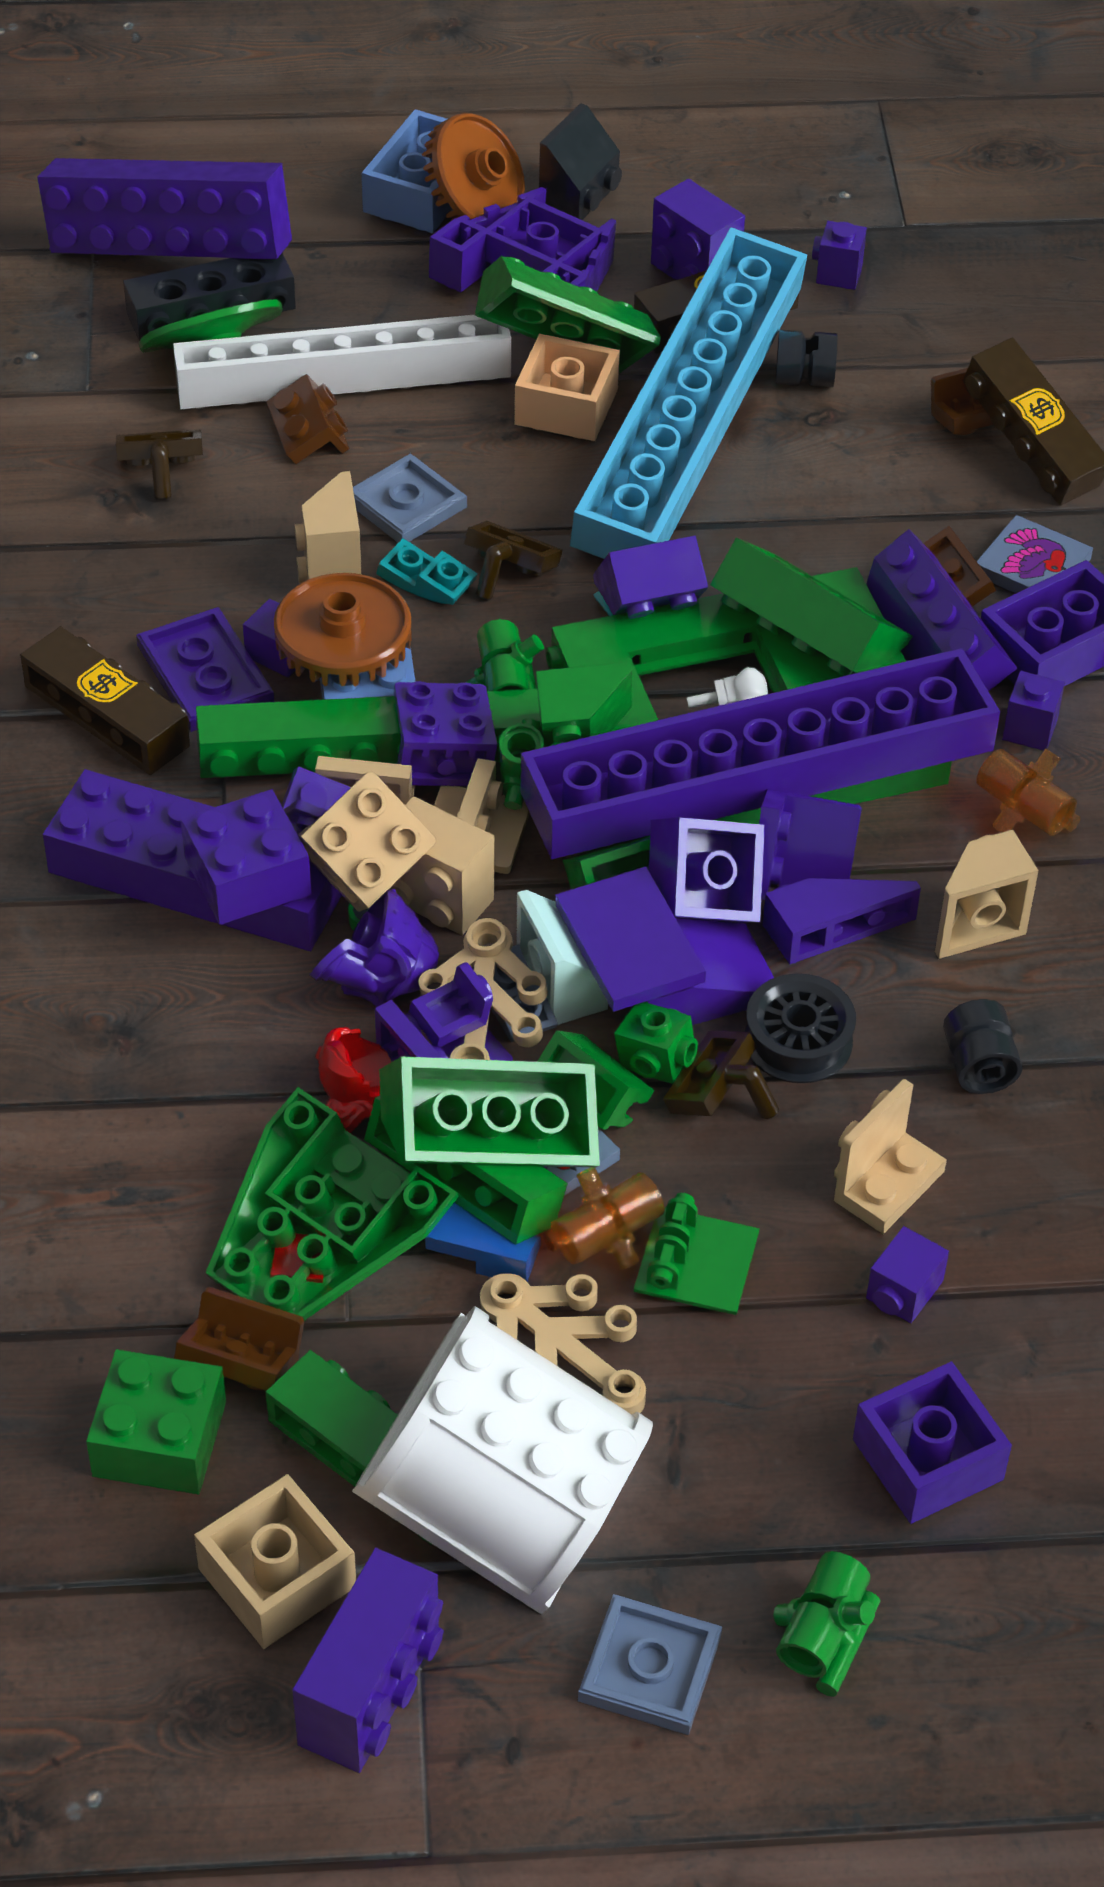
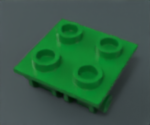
M677 1193L674 1198L668 1201L666 1207L658 1206L633 1292L737 1315L760 1228L698 1215V1209L694 1204L695 1199L687 1193Z

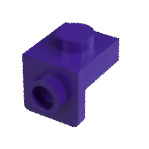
M464 962L456 967L452 982L412 1000L409 1013L416 1019L432 1044L442 1047L486 1025L493 1002L492 990L487 980L482 975H477L471 966Z

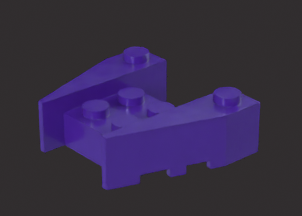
M540 187L518 195L517 203L500 209V206L497 204L485 207L484 215L470 220L467 215L455 218L430 236L429 278L446 285L450 289L462 292L481 278L483 271L503 256L517 258L524 262L526 266L535 270L557 274L565 282L578 287H589L597 292L614 259L616 220L611 218L599 228L547 205L546 189Z

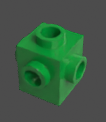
M647 1002L634 1005L614 1033L621 1065L645 1078H655L671 1084L675 1082L684 1067H689L693 1063L698 1050V1041L694 1038L690 1015Z

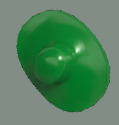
M277 299L262 300L174 322L147 333L140 339L139 347L143 353L161 349H174L173 343L241 337V334L252 326L274 320L280 316L283 310L282 304Z

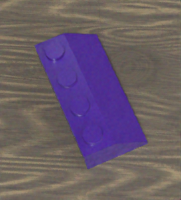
M910 529L874 557L866 585L883 618L913 635L909 644L901 650L906 661L963 648L988 692L1017 669L1016 665L934 554Z

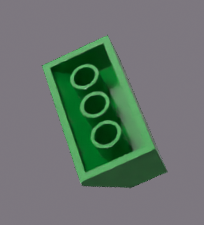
M501 256L483 271L475 316L536 340L539 334L620 350V373L660 344L661 337L649 316L635 310L629 303L610 300L598 295L592 288L575 286L561 280L557 274L540 272L526 266L524 262L513 257Z
M737 537L710 583V586L724 593L720 599L721 602L743 614L746 608L757 613L758 617L755 621L757 624L779 635L782 629L794 636L791 641L793 646L812 656H815L817 650L830 658L826 665L844 676L851 675L853 672L859 673L882 667L908 645L913 635L773 552Z
M401 1056L379 1069L381 1121L402 1163L590 1168L600 1166L594 1064Z

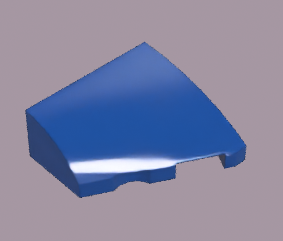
M454 1202L425 1238V1245L428 1250L476 1261V1274L493 1277L509 1273L518 1275L528 1282L541 1246V1237L535 1235L519 1244H514Z

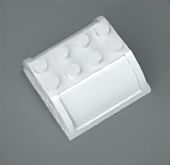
M474 1306L466 1316L461 1313L452 1324L352 1492L542 1615L550 1607L561 1585L600 1530L650 1437L653 1422L639 1412L634 1414L628 1413L488 1321L489 1315Z

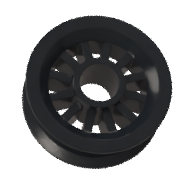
M802 973L786 974L768 980L757 988L751 996L747 1006L745 1032H750L757 1046L750 1058L762 1071L786 1082L812 1083L833 1076L847 1063L853 1048L852 1035L856 1026V1012L851 999L839 986L815 975Z

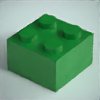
M116 1349L86 1441L92 1477L200 1495L226 1405L223 1368L221 1366Z

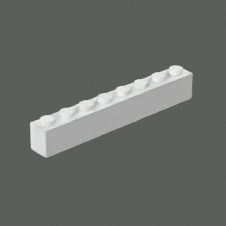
M475 315L173 343L180 409L268 401L280 390L287 388L305 374H308L318 386L324 383L332 394L370 392L374 390L411 388L415 386L511 377V335L509 329Z

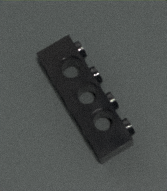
M281 253L278 259L228 258L123 280L126 312L139 341L150 331L162 326L237 305L277 299L282 304V312L296 309L294 275L283 253Z

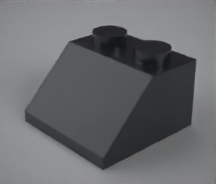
M580 103L540 142L539 188L543 187L546 189V204L580 220H583L591 211L597 209L602 199L610 191H614L618 187L622 177V170L619 168L620 150L590 108L585 104Z

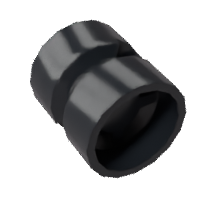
M779 330L776 384L799 385L804 379L809 382L810 386L834 387L837 333L814 332L810 338H806L802 331Z
M978 999L960 1004L948 1013L944 1019L943 1028L952 1055L955 1056L954 1067L961 1087L970 1093L987 1094L1003 1090L1015 1083L1022 1073L1023 1066L1018 1049L1012 1038L1013 1033L1004 1006L994 1000Z

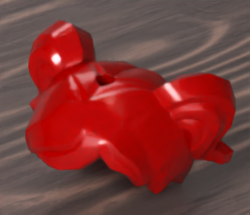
M339 1027L331 1030L326 1035L323 1046H319L315 1058L319 1063L321 1084L329 1096L325 1105L337 1112L345 1130L351 1133L366 1119L370 1118L375 1097L380 1095L379 1069L391 1063V1059L387 1051L379 1044L361 1038L359 1036L361 1034L359 1028Z

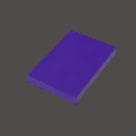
M219 607L136 635L138 648L172 702L180 705L186 712L189 719L188 728L190 732L197 730L196 706L274 702L272 688Z
M647 867L555 894V906L613 1012L705 983L706 970Z

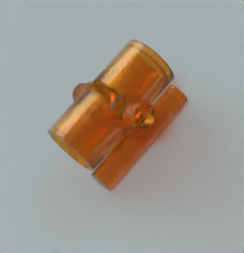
M1045 748L1036 763L1031 761L1027 766L1006 750L998 749L985 760L978 772L976 783L1002 802L999 806L1002 812L992 826L1001 833L1012 830L1018 821L1023 823L1026 819L1049 836H1054L1063 829L1071 832L1078 826L1081 817L1075 813L1077 800L1051 782L1054 778L1051 773L1061 760L1059 756Z
M595 1167L581 1171L576 1177L584 1192L580 1196L583 1204L551 1222V1230L543 1234L546 1246L552 1252L559 1249L563 1256L575 1265L604 1248L607 1253L614 1254L621 1270L637 1264L639 1258L632 1246V1243L635 1241L632 1232L662 1216L665 1211L663 1199L656 1185L646 1174L638 1172L611 1188L609 1183H602Z

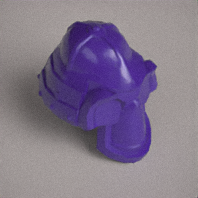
M395 889L387 890L367 909L366 913L359 920L351 940L346 939L336 946L316 965L309 976L315 981L323 980L326 982L328 980L340 984L344 994L364 998L375 1007H378L398 996L420 990L418 981L421 974L429 969L437 968L439 959L438 946L431 933L420 924L415 912L396 893Z

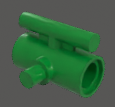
M497 619L485 623L477 633L482 665L474 671L475 676L466 682L483 684L486 686L487 691L537 689L532 662L533 656L544 649L540 638L533 634L521 642L517 626L508 620Z
M525 718L522 720V723L509 726L503 731L499 739L500 780L503 783L502 792L505 795L504 806L508 809L520 810L523 805L524 799L520 792L521 753L544 748V739L539 731L540 722L535 719ZM554 742L552 745H556V744H560V743H564V742Z
M834 1551L826 1552L821 1556L802 1597H796L787 1604H778L774 1609V1621L778 1626L786 1627L776 1648V1654L780 1661L799 1674L807 1677H819L816 1688L824 1695L831 1697L837 1695L880 1604V1598L873 1592L866 1590L870 1582V1573L867 1568L855 1558Z

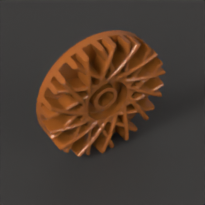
M460 113L441 122L428 134L432 139L425 143L424 146L427 150L422 153V156L432 158V162L423 168L430 174L425 177V181L428 182L436 178L439 187L433 190L431 195L439 196L435 203L436 206L446 203L451 206L452 209L446 214L447 218L452 217L453 220L467 215L471 220L484 215L485 207L497 204L501 209L517 203L518 195L524 194V174L517 152L502 130L488 119L473 113Z
M356 573L321 575L299 584L280 601L274 616L276 650L279 651L280 660L287 658L289 669H296L298 677L307 668L309 669L312 682L322 677V684L327 686L328 674L339 675L341 686H345L349 679L353 686L356 687L359 684V673L368 671L370 681H374L375 674L382 678L386 676L388 662L397 668L399 661L405 660V647L410 649L412 641L410 609L399 592L376 578Z

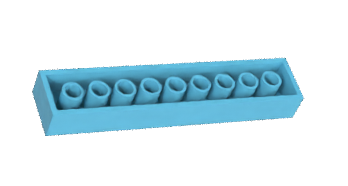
M730 228L574 511L570 540L571 547L605 559L609 552L669 541L801 290L808 254L738 229Z

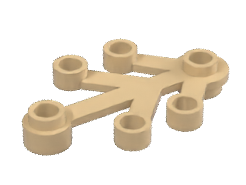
M492 918L479 919L468 928L463 940L464 949L438 968L429 969L421 974L418 981L421 995L423 996L435 990L427 988L432 983L438 982L443 986L453 981L456 967L467 962L471 968L474 967V972L477 975H482L489 983L493 994L491 1008L511 1026L514 1041L522 1047L535 1046L543 1037L541 1021L537 1015L527 1013L494 981L495 966L516 983L519 998L527 1005H538L547 998L546 979L541 973L531 971L511 951L513 947L512 935L505 925ZM487 943H494L491 946H483ZM530 985L540 986L535 991L529 992L525 990ZM488 1020L486 1025L466 1034L464 1044L456 1047L452 1051L450 1058L490 1060L489 1053L485 1048ZM527 1026L535 1028L530 1033L525 1034L519 1032L522 1028ZM421 1030V1031H422V1034H423V1036L426 1038V1040H427L430 1044H432V1042L429 1040V1038L426 1036V1034L423 1032V1030Z
M509 1273L493 1276L485 1282L480 1292V1304L482 1310L489 1315L492 1321L497 1323L499 1329L517 1340L518 1322L535 1335L536 1353L556 1366L558 1353L603 1389L602 1396L630 1414L642 1412L646 1402V1386L643 1379L630 1370L616 1371L577 1340L610 1338L616 1342H626L632 1339L637 1330V1315L632 1308L626 1305H616L611 1307L605 1316L548 1317L538 1309L541 1307L570 1306L576 1311H587L593 1308L597 1302L598 1287L596 1281L585 1274L571 1277L566 1285L530 1286L524 1278ZM578 1289H585L590 1294L580 1297L573 1292ZM502 1294L515 1295L509 1299H503L499 1297V1295ZM616 1320H625L629 1325L626 1327H616L612 1323ZM629 1387L633 1390L628 1393H621L616 1388Z

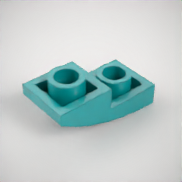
M404 538L381 560L376 572L381 578L407 592L431 601L451 605L459 599L478 576V573L443 550L433 558Z

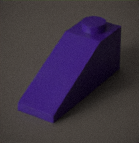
M807 878L790 885H781L775 890L766 893L763 926L790 965L916 920L921 887L917 881Z

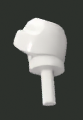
M747 667L737 676L734 675L715 680V692L687 697V702L690 709L718 703L720 706L767 695V682L763 674L755 668Z

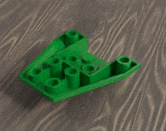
M297 1087L264 1128L206 1274L234 1295L299 1315L305 1321L426 1238L459 1195L455 1190L418 1166L409 1173L346 1131L337 1112ZM296 1234H306L307 1236L301 1239L297 1247L298 1256L303 1264L293 1277L290 1278L286 1275L270 1277L275 1247H286L295 1240ZM321 1253L318 1257L311 1258L314 1254ZM310 1274H324L323 1283L306 1281V1278Z

